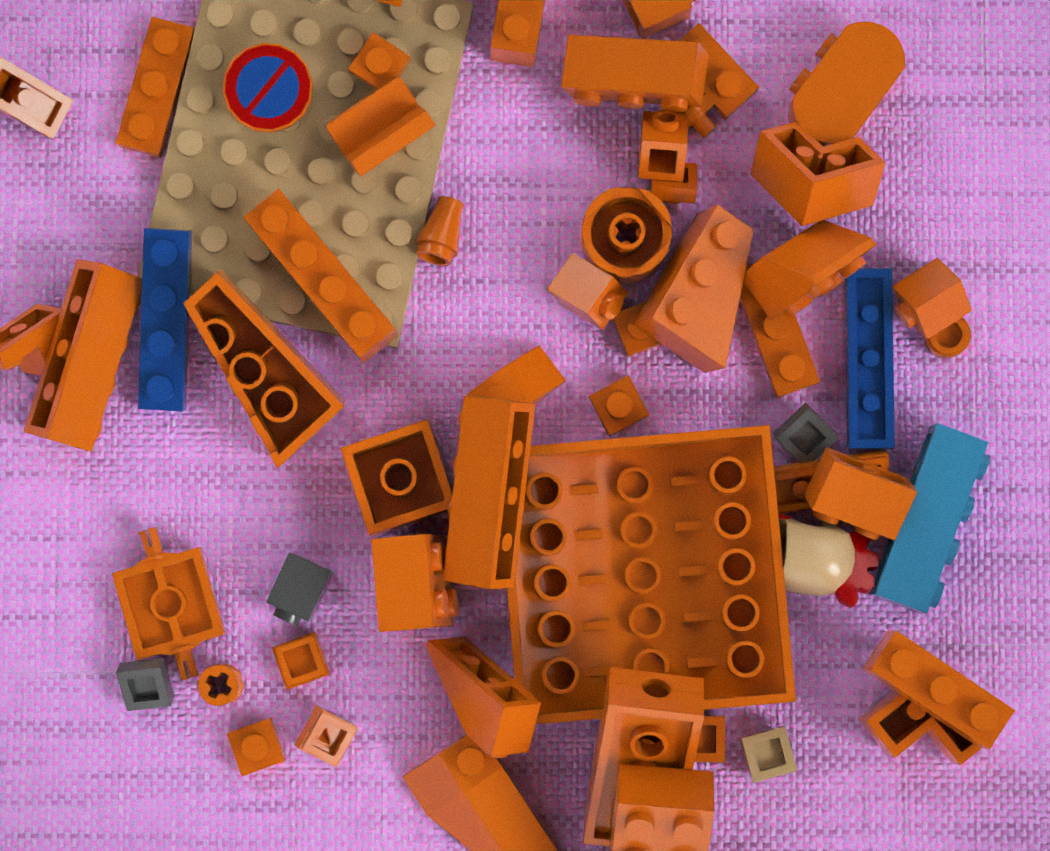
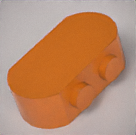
M866 21L856 22L847 25L839 37L830 33L815 54L821 58V61L812 72L804 68L789 88L795 94L788 106L789 123L796 121L799 126L809 132L822 146L854 138L905 69V53L902 44L897 36L883 25Z

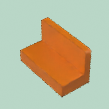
M395 76L325 125L352 169L360 177L436 126L428 112L419 106L399 76Z

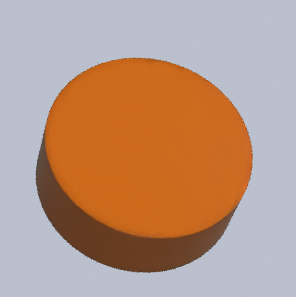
M962 317L931 338L926 339L923 336L926 348L933 355L948 359L961 354L968 347L971 331L968 323Z

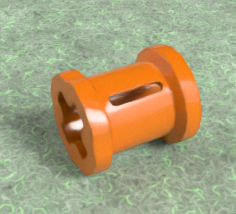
M229 664L213 665L206 668L198 681V691L201 698L214 706H223L236 701L244 689L241 672ZM227 674L229 678L226 684L232 689L230 693L224 692L217 696L214 694L216 685L211 680L213 677H222Z

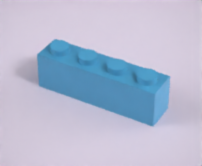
M939 423L929 427L910 479L917 490V495L896 539H889L874 578V587L869 592V595L919 614H927L929 607H937L945 586L944 582L939 581L944 565H951L959 549L960 540L954 538L960 521L964 523L968 521L974 507L975 498L969 496L975 479L980 481L983 479L990 462V455L985 454L989 442Z

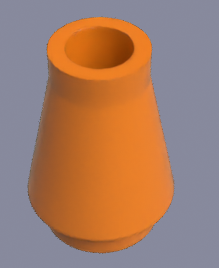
M448 196L438 197L434 210L415 240V243L419 244L416 251L418 258L430 264L449 266L452 258L458 256L461 213L464 207L461 201Z

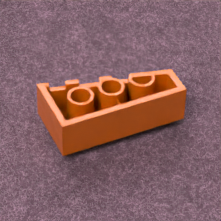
M221 268L183 303L210 352L224 372L234 394L236 393L248 414L255 431L260 435L268 449L269 455L277 468L344 407L345 399Z

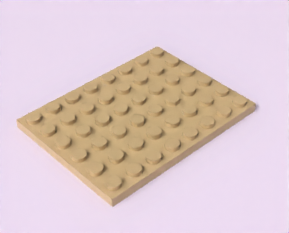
M375 0L201 1L149 228L192 230L190 296L221 268L271 322L341 337L243 218L279 188L395 327L398 336L385 347L399 348L418 262L416 251L419 244H416L415 240L427 222L474 10V2L465 0H403L400 8ZM374 32L411 56V62L400 78H402L419 106L428 112L436 126L360 177L352 169L325 125L375 90L350 74L348 70L370 35ZM260 43L281 44L295 51L307 64L313 81L312 101L304 116L290 128L274 133L256 132L240 124L228 110L223 95L224 74L232 59L245 48ZM143 255L138 273L140 278H142Z

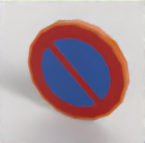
M260 43L245 48L232 59L224 74L223 95L228 110L240 124L256 132L274 133L290 128L304 116L312 101L313 81L307 64L295 51L281 44Z

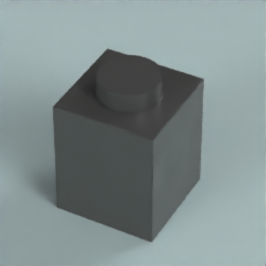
M289 552L266 603L276 607L273 613L274 616L298 626L301 619L312 621L334 572Z

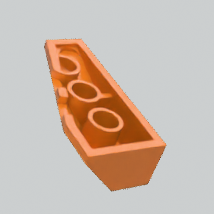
M467 735L461 737L402 776L426 815L470 851H558L501 760L486 755Z

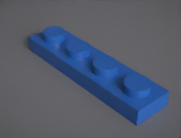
M144 228L138 409L180 412L186 410L189 313L183 303L190 297L192 230Z
M859 269L845 279L847 449H894L892 269Z

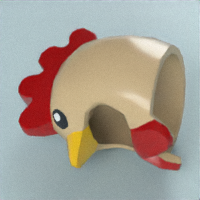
M778 513L785 590L787 592L811 596L834 594L840 604L852 608L858 603L859 596L857 592L866 594L874 587V578L868 571L876 570L881 560L876 552L866 548L871 542L870 538L856 531L848 533L844 529L824 521L821 522V527H814L803 524L783 513Z

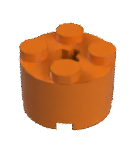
M630 187L611 188L596 197L586 210L580 235L581 250L586 261L612 275L620 285L640 282L654 274L664 262L672 241V224L670 214L663 202L648 190ZM618 228L625 232L632 228L635 231L634 243L631 244L627 240L620 243L617 240Z

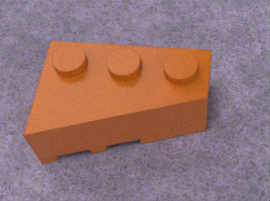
M719 205L698 212L633 325L703 373L726 368L754 229Z

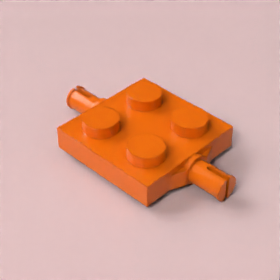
M157 527L149 528L148 531H140L138 534L140 535L146 558L142 559L134 567L112 573L136 660H143L159 654L174 655L181 681L199 676L192 649L196 648L203 641L226 634L202 548L197 547L180 553H164Z

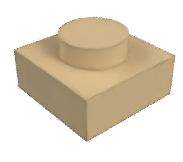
M785 726L740 737L753 783L798 771Z

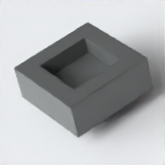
M806 402L773 432L776 440L800 463L815 461L824 452L826 447L829 448L839 439L837 432Z
M164 658L119 664L116 675L127 711L171 706L174 693Z

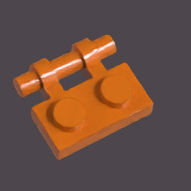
M698 23L679 41L699 42L709 54L702 107L688 106L686 112L679 113L688 114V129L693 126L703 138H706L717 127L706 116L711 109L714 108L726 121L758 92L759 86L707 30Z

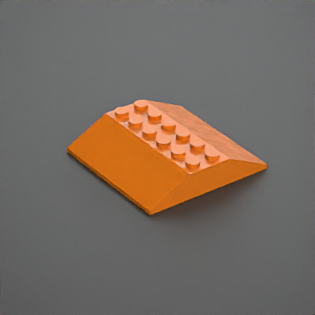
M770 425L531 446L514 588H507L514 678L541 702L536 724L600 719L609 667L704 678V710L796 702Z

